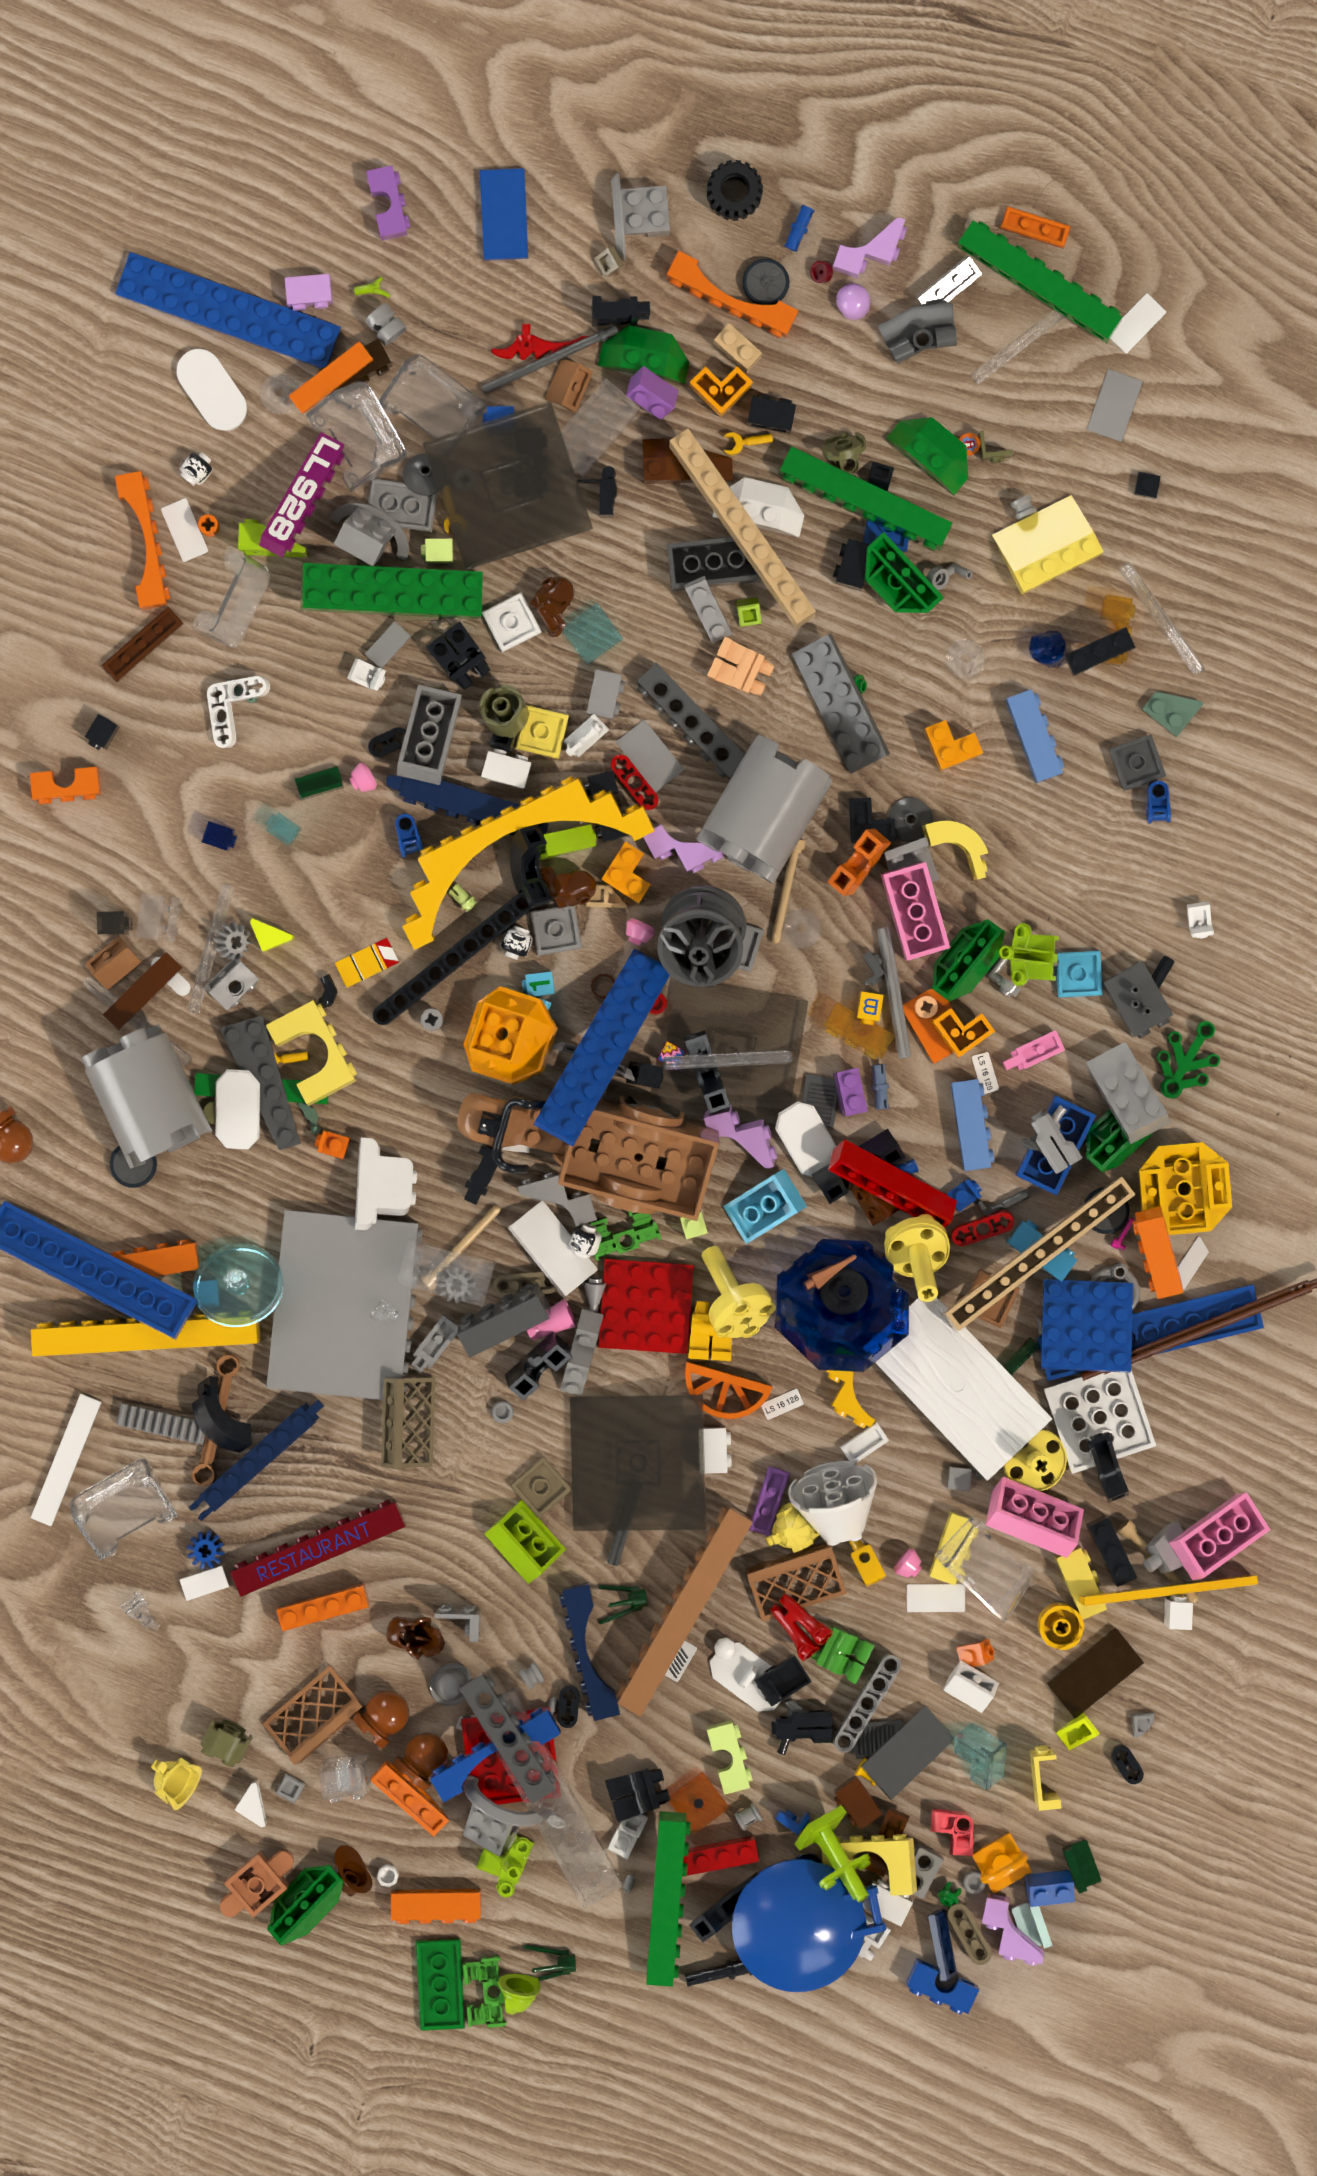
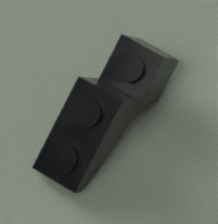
M1099 1433L1090 1437L1091 1441H1088V1452L1097 1471L1098 1480L1107 1502L1110 1503L1128 1496L1129 1490L1120 1470L1109 1433L1106 1435Z
M758 1872L730 1890L717 1903L705 1910L689 1924L702 1943L732 1920L741 1891L747 1883H750L758 1875Z

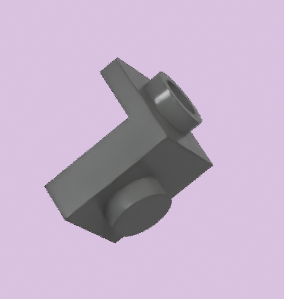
M869 951L862 958L874 975L863 983L865 986L870 984L873 987L883 980L881 976L885 972L880 966L883 962L878 954H872Z

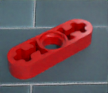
M615 756L611 761V769L640 806L643 805L645 810H653L658 804L656 792L627 756ZM618 759L627 762L625 768L628 772L631 768L634 770L625 779L621 777L625 775L623 770L615 769L617 766L616 760ZM632 776H637L641 780V786L637 789H632L628 785V780ZM644 786L648 788V790L644 791L646 795L654 796V799L652 800L654 804L652 806H650L649 804L644 805L642 803L644 801V797L641 794L639 795V797L635 795V793L640 792L644 788Z
M1001 1210L957 1225L952 1230V1240L957 1246H966L1008 1232L1014 1226V1217L1009 1211ZM1001 1216H1004L1005 1219H1010L1007 1222V1226H1004L1002 1223L997 1224V1230L993 1231L991 1219H994V1223L999 1222ZM979 1223L988 1224L989 1231L986 1234H980L976 1230ZM973 1226V1233L976 1237L972 1238L971 1233L966 1235L963 1241L961 1238H956L958 1231L962 1230L963 1233L970 1232L969 1227Z

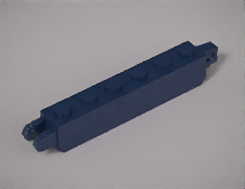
M390 775L386 779L388 788L399 791V796L403 797V802L416 805V802L425 804V809L437 812L439 808L446 811L445 815L457 819L461 815L467 817V822L475 825H480V821L489 816H493V818L500 816V811L509 806H513V808L520 806L519 804L443 780L440 785L394 775ZM546 822L538 824L543 835L548 830L549 824ZM517 831L511 832L509 835L515 836Z
M319 1399L311 1406L307 1403L301 1405L202 1492L200 1497L189 1506V1509L191 1511L195 1510L203 1501L210 1506L199 1515L198 1519L200 1521L206 1518L212 1511L215 1512L317 1422L316 1420L320 1418L316 1413L325 1405Z

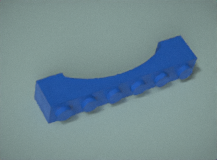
M540 1707L529 1714L531 1717L525 1721L519 1719L520 1725L518 1727L521 1732H526L532 1741L539 1742L541 1745L561 1734V1730L548 1708L542 1710ZM506 1731L503 1734V1738L511 1742L515 1740L516 1735L512 1731ZM492 1740L486 1744L483 1742L476 1744L471 1748V1753L466 1756L461 1753L452 1759V1764L447 1767L443 1764L432 1771L433 1775H431L430 1780L443 1802L463 1792L464 1787L462 1784L469 1773L483 1759L498 1750Z

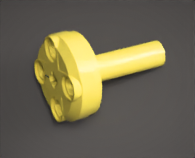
M922 1214L918 1217L905 1219L895 1226L889 1227L885 1232L884 1249L890 1266L903 1276L914 1277L918 1298L921 1301L930 1302L938 1296L934 1272L938 1271L946 1263L949 1256L950 1243L945 1228L935 1221L931 1215Z
M718 1246L707 1248L703 1251L701 1257L721 1293V1296L714 1301L709 1309L710 1322L717 1336L729 1338H749L754 1336L776 1309L768 1291L760 1284L748 1283L739 1285Z
M1043 1428L1002 1468L1008 1479L1035 1490L1044 1491L1054 1486L1063 1476L1067 1463L1066 1451L1061 1440L1054 1433ZM1051 1440H1055L1058 1443V1447L1054 1452H1048L1046 1449L1047 1443ZM1015 1466L1020 1467L1022 1470L1018 1478H1012L1010 1475L1011 1469ZM1051 1472L1053 1475L1052 1480L1049 1483H1043L1041 1476Z

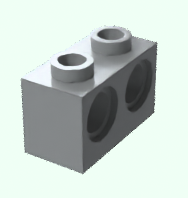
M918 1843L917 1847L914 1848L916 1876L920 1880L917 1883V1892L914 1895L923 1899L944 1859L940 1854ZM926 1855L930 1857L929 1863L924 1866L920 1865L918 1859Z

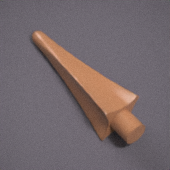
M851 1255L840 1262L807 1274L809 1279L803 1282L804 1288L806 1290L812 1287L820 1289L837 1272L857 1258L856 1255Z

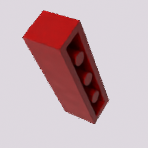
M754 1835L691 1847L688 1850V1856L683 1858V1863H687L686 1876L759 1862Z

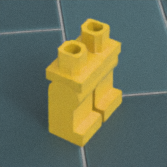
M697 1300L695 1312H692L688 1358L708 1360L709 1340L712 1337L711 1360L731 1361L732 1338L717 1336L709 1318V1301Z

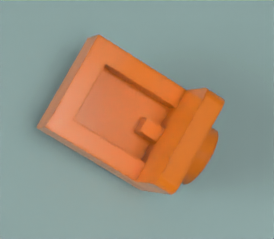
M989 1639L956 1647L959 1660L971 1667L986 1665L994 1660V1648L990 1644Z

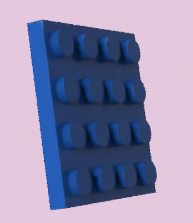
M1044 1279L1041 1369L1130 1373L1133 1283L1063 1280L1061 1282L1060 1280Z

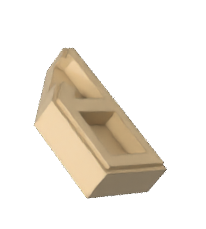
M596 885L595 895L586 903V907L627 909V904L609 885Z

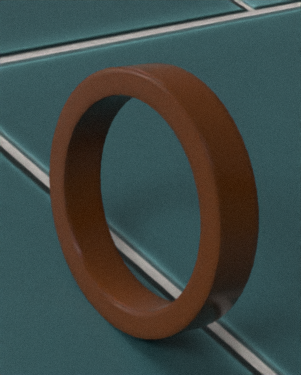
M599 974L592 980L591 989L596 997L605 999L606 996H600L595 992V980L601 976L610 978L613 984L615 980L608 974Z

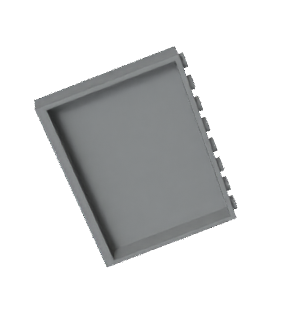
M287 1209L284 1211L266 1388L383 1400L384 1378H403L404 1375H408L409 1362L405 1361L406 1352L410 1353L411 1339H407L408 1330L413 1329L414 1317H410V1308H415L416 1295H412L413 1286H417L418 1273L414 1272L415 1264L420 1262V1250H417V1241H422L423 1228H419V1223L377 1219L376 1224H372L368 1230H355V1216ZM404 1384V1394H405V1396H406L407 1384Z

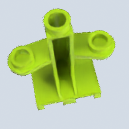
M1020 923L1017 925L1014 931L1012 946H1003L999 951L1002 959L1011 961V979L1016 986H1024L1028 979L1056 981V976H1053L1054 963H1057L1058 954L1054 953L1055 941H1059V936L1031 935L1032 929L1028 924Z
M841 1805L807 1824L794 1844L799 1851L812 1843L819 1845L835 1870L819 1882L820 1887L828 1890L837 1883L835 1880L840 1878L853 1900L861 1902L869 1896V1893L866 1891L855 1869L858 1868L861 1871L869 1866L871 1863L869 1861L870 1857L866 1853L850 1862L840 1845L834 1830L847 1813Z
M516 1835L512 1846L501 1857L485 1848L483 1849L476 1868L498 1877L496 1889L500 1896L507 1898L514 1894L515 1884L518 1885L534 1841Z

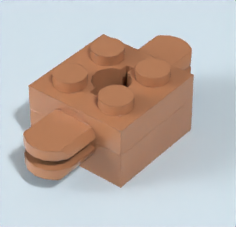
M282 1849L268 1859L260 1850L231 1874L224 1883L230 1892L220 1902L222 1914L227 1917H234L245 1908L252 1917H255L282 1894L289 1886L283 1875L293 1866L294 1857L292 1853Z

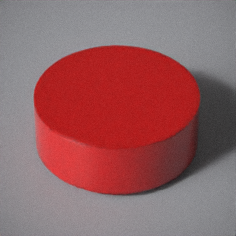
M659 994L649 1013L657 1015L666 1009L667 1000L663 994Z

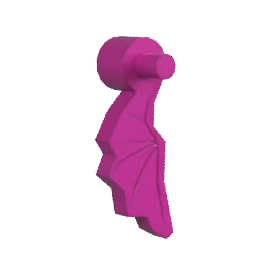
M1131 1217L1127 1221L1119 1238L1113 1239L1111 1247L1117 1250L1118 1248L1123 1250L1126 1248L1121 1243L1134 1218Z

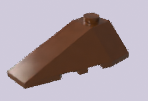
M665 438L642 439L644 484L694 483L669 448L670 440ZM704 450L725 481H733L732 458Z

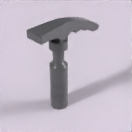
M1023 1190L1002 1200V1203L996 1206H990V1209L984 1206L982 1200L977 1202L984 1216L1000 1209L1011 1207L1029 1197L1026 1191ZM991 1219L990 1221L996 1228L997 1223H994V1219Z

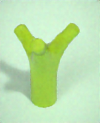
M379 277L370 284L354 287L355 296L372 293L389 298L390 294L379 289L380 282L383 280L382 277Z

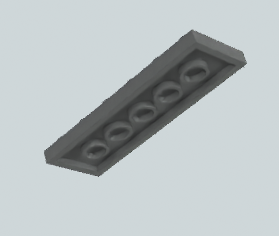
M828 634L792 653L850 774L889 755L890 752L832 634Z

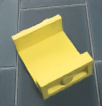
M1047 1745L1035 1746V1750H1030L1035 1804L1039 1811L1061 1809V1799L1056 1792L1042 1794L1039 1761L1057 1759L1056 1754Z

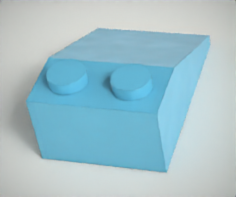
M785 1169L723 1207L745 1243L748 1244L805 1209L807 1205Z

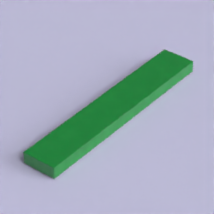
M196 1073L195 1095L216 1097V1080L221 1075ZM282 1079L288 1101L306 1103L296 1085L304 1080ZM329 1096L314 1104L328 1105Z

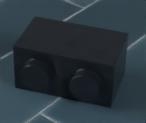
M757 394V397L752 396L747 426L790 434L796 404H792V400L779 398V401L771 400L770 396L765 394Z
M848 539L847 544L842 543L839 556L843 557L841 565L836 564L833 577L837 578L835 584L858 591L862 590L865 580L866 552L870 544Z

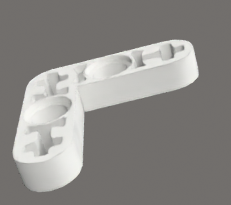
M253 676L216 683L208 688L207 699L213 739L218 747L230 748L236 742L231 702L267 695L270 690V683L267 678ZM258 682L263 684V687L259 690H250L249 686L258 685ZM237 684L243 686V693L239 697L234 693V688ZM222 691V695L215 697V693ZM224 703V706H216V704ZM220 710L226 712L224 722H219L217 719V714ZM219 726H228V728L219 729ZM228 735L229 739L222 741L221 737Z

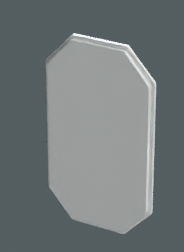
M227 1069L216 1080L215 1136L226 1148L249 1149L260 1138V1083L249 1070Z
M796 1102L779 1112L775 1130L800 1173L813 1177V1173L830 1164L833 1149L836 1147L835 1142L814 1106Z
M740 1642L735 1643L736 1651L732 1658L722 1660L716 1654L710 1660L713 1679L756 1711L775 1710L779 1703L771 1707L754 1681L771 1667L768 1663Z

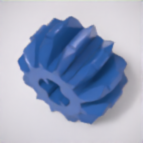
M202 1531L198 1532L199 1540L194 1536L190 1539L195 1545H187V1549L194 1550V1552L187 1555L188 1558L196 1557L192 1563L193 1565L201 1561V1569L205 1568L206 1562L210 1568H213V1560L218 1564L221 1562L217 1555L222 1556L225 1554V1551L218 1549L224 1546V1542L216 1543L220 1537L218 1534L211 1539V1531L207 1532L206 1538ZM205 1544L211 1550V1553L209 1552L207 1555H204V1551L200 1550V1547L203 1548Z

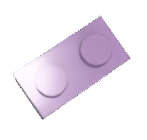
M329 274L285 278L288 308H293V311H304L306 307L315 306V309H326L328 305L333 304L331 277Z

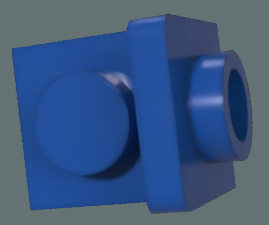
M965 1179L949 1191L947 1195L957 1200L955 1208L958 1212H961L975 1200L982 1197L979 1194L982 1189L975 1180Z
M779 1809L775 1815L776 1820L797 1835L800 1831L803 1832L807 1824L811 1823L809 1820L810 1814L807 1811L804 1812L799 1821H796L797 1816L788 1809L785 1812Z

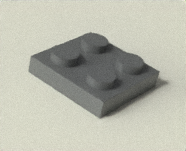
M1152 734L1109 749L1123 791L1166 776Z

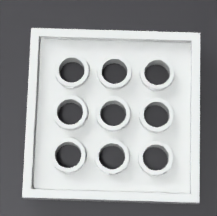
M1132 1370L1130 1373L1111 1372L1106 1375L1102 1373L1085 1381L1080 1376L1043 1389L1059 1438L1066 1451L1067 1463L1071 1474L1095 1467L1089 1452L1081 1451L1079 1445L1082 1440L1088 1439L1091 1441L1090 1437L1099 1433L1109 1432L1112 1434V1444L1117 1459L1156 1446ZM1112 1383H1117L1120 1386V1392L1114 1396L1108 1393V1386ZM1090 1390H1096L1099 1393V1398L1096 1402L1092 1403L1087 1400V1393ZM1069 1397L1077 1399L1078 1405L1075 1409L1071 1410L1066 1407L1065 1403ZM1119 1404H1124L1127 1407V1413L1122 1417L1115 1414V1408ZM1098 1411H1103L1106 1415L1105 1421L1101 1424L1094 1421V1414ZM1077 1418H1082L1085 1422L1084 1428L1080 1431L1075 1430L1072 1426L1073 1421ZM1126 1425H1131L1134 1429V1434L1129 1438H1125L1122 1435V1429Z

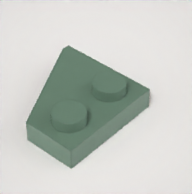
M1155 692L1142 708V711L1173 736L1177 737L1204 703L1198 700Z

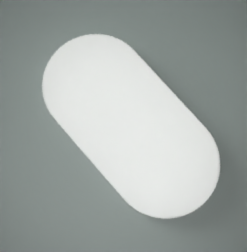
M194 349L185 353L178 362L177 377L206 422L212 428L221 431H231L238 428L245 420L247 403L214 354L204 349Z

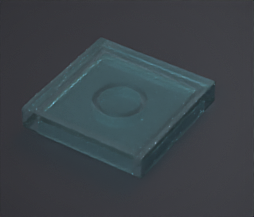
M598 603L568 623L563 630V633L586 665H589L623 640Z

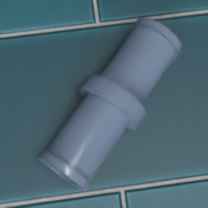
M885 1064L871 1065L873 1074V1085L871 1087L874 1090L875 1110L889 1108L887 1093L889 1083L886 1082Z

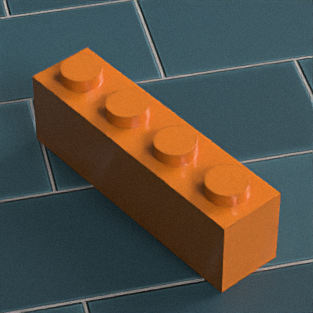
M1161 1206L1136 1212V1221L1132 1222L1135 1235L1140 1234L1141 1240L1138 1241L1140 1253H1145L1146 1260H1143L1146 1273L1150 1272L1152 1277L1148 1279L1151 1292H1156L1157 1299L1184 1293Z
M190 1239L177 1241L178 1245L170 1247L168 1243L156 1244V1249L147 1250L146 1246L133 1248L134 1253L125 1254L124 1250L111 1252V1256L152 1277L201 1268L197 1242L191 1243Z
M362 1583L279 1606L276 1611L281 1629L286 1631L369 1608L370 1602L365 1584Z
M481 1888L391 1891V1921H396L397 1924H408L410 1920H418L420 1924L432 1923V1920H441V1923H454V1920H463L464 1923L477 1922L476 1919H481Z

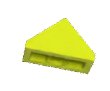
M253 918L250 921L262 952L293 941L295 937Z
M1084 1712L1056 1732L1069 1751L1100 1734Z

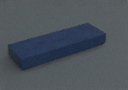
M940 1909L928 1915L940 1981H948L957 1975L946 1912L945 1909Z

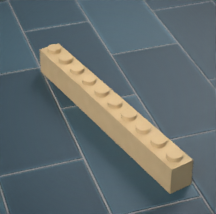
M686 429L671 439L669 448L794 627L797 629L814 618L815 609L690 430Z
M1123 1177L1115 1179L948 1308L942 1315L955 1331H960L1136 1194Z

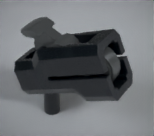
M794 1699L785 1700V1704L789 1707L787 1716L775 1717V1721H771L772 1735H776V1739H781L777 1750L779 1754L785 1755L789 1743L796 1739L810 1738L814 1743H833L831 1710H806Z

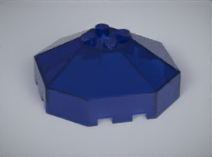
M822 1239L809 1253L805 1252L795 1260L792 1267L787 1271L783 1270L777 1275L774 1328L818 1370L864 1372L909 1335V1294L892 1279L894 1266L884 1256L879 1257L873 1251L874 1247L868 1241ZM855 1254L857 1258L844 1268L853 1269L865 1278L869 1290L868 1298L864 1306L853 1314H835L829 1311L822 1303L820 1289L812 1287L806 1290L803 1282L809 1279L807 1274L826 1268ZM842 1286L838 1289V1294L846 1297L850 1294V1289L847 1286Z

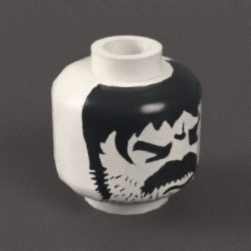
M202 452L199 455L190 453L180 465V471L182 472L180 476L192 486L195 484L202 485L213 471L212 466L209 464L212 460Z
M514 925L513 928L506 929L500 944L501 949L506 951L505 956L515 960L519 956L526 957L533 938L529 935L530 931Z
M585 1223L583 1226L574 1229L570 1247L576 1256L590 1258L598 1252L602 1236L596 1230V1226Z

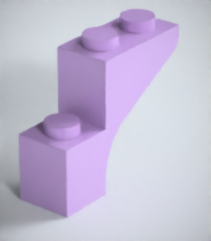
M896 218L870 243L863 247L850 248L840 245L833 270L858 278L859 272L864 274L868 262L864 258L890 266L892 260H897L900 248L896 247L898 240L904 239L907 227L903 226L905 219Z
M662 824L657 826L654 832L643 837L654 860L658 857L661 861L672 855L671 850L674 849L686 872L692 871L693 874L705 868L703 865L705 862L711 860L714 863L724 858L721 851L718 853L702 843H684L674 840L667 834Z
M732 1105L710 1114L709 1111L705 1112L704 1121L706 1128L719 1131V1137H729L736 1140L764 1168L774 1167L775 1159H778L775 1146H771L769 1140L771 1138V1131L768 1125L765 1126L763 1119L737 1125L740 1124L737 1111H733Z
M988 1893L982 1924H986L987 1928L993 1930L1003 1928L999 1955H1003L1004 1959L1015 1961L1016 1958L1025 1960L1024 1962L1029 1965L1043 1964V1949L1016 1927L1010 1919L1008 1911L1010 1897Z

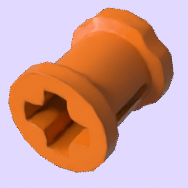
M209 514L203 515L198 521V528L206 537H213L219 532L220 525L214 516ZM208 521H211L214 527L210 528V531L203 527L207 525Z

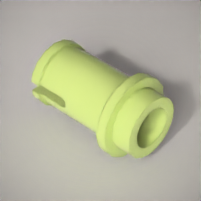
M456 884L453 890L451 889L448 892L462 906L461 909H465L467 912L477 903L474 900L475 897H471L459 884Z

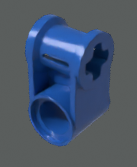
M1154 781L1148 785L1146 790L1147 823L1151 824L1152 821H1166V823H1170L1169 788L1163 781ZM1155 785H1160L1163 788L1162 796L1155 797L1153 795L1152 789ZM1154 812H1163V814H1154Z
M409 814L399 815L396 818L395 827L402 858H405L407 854L423 850V845L415 819ZM404 817L409 818L412 822V826L408 830H402L399 826L400 820ZM415 843H416L415 846H411V847H407V848H406L407 845H411V844H415Z

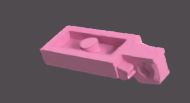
M1054 1030L1010 1052L1012 1058L1002 1062L1005 1070L1017 1066L1018 1070L1026 1069L1065 1051V1048L1057 1031Z

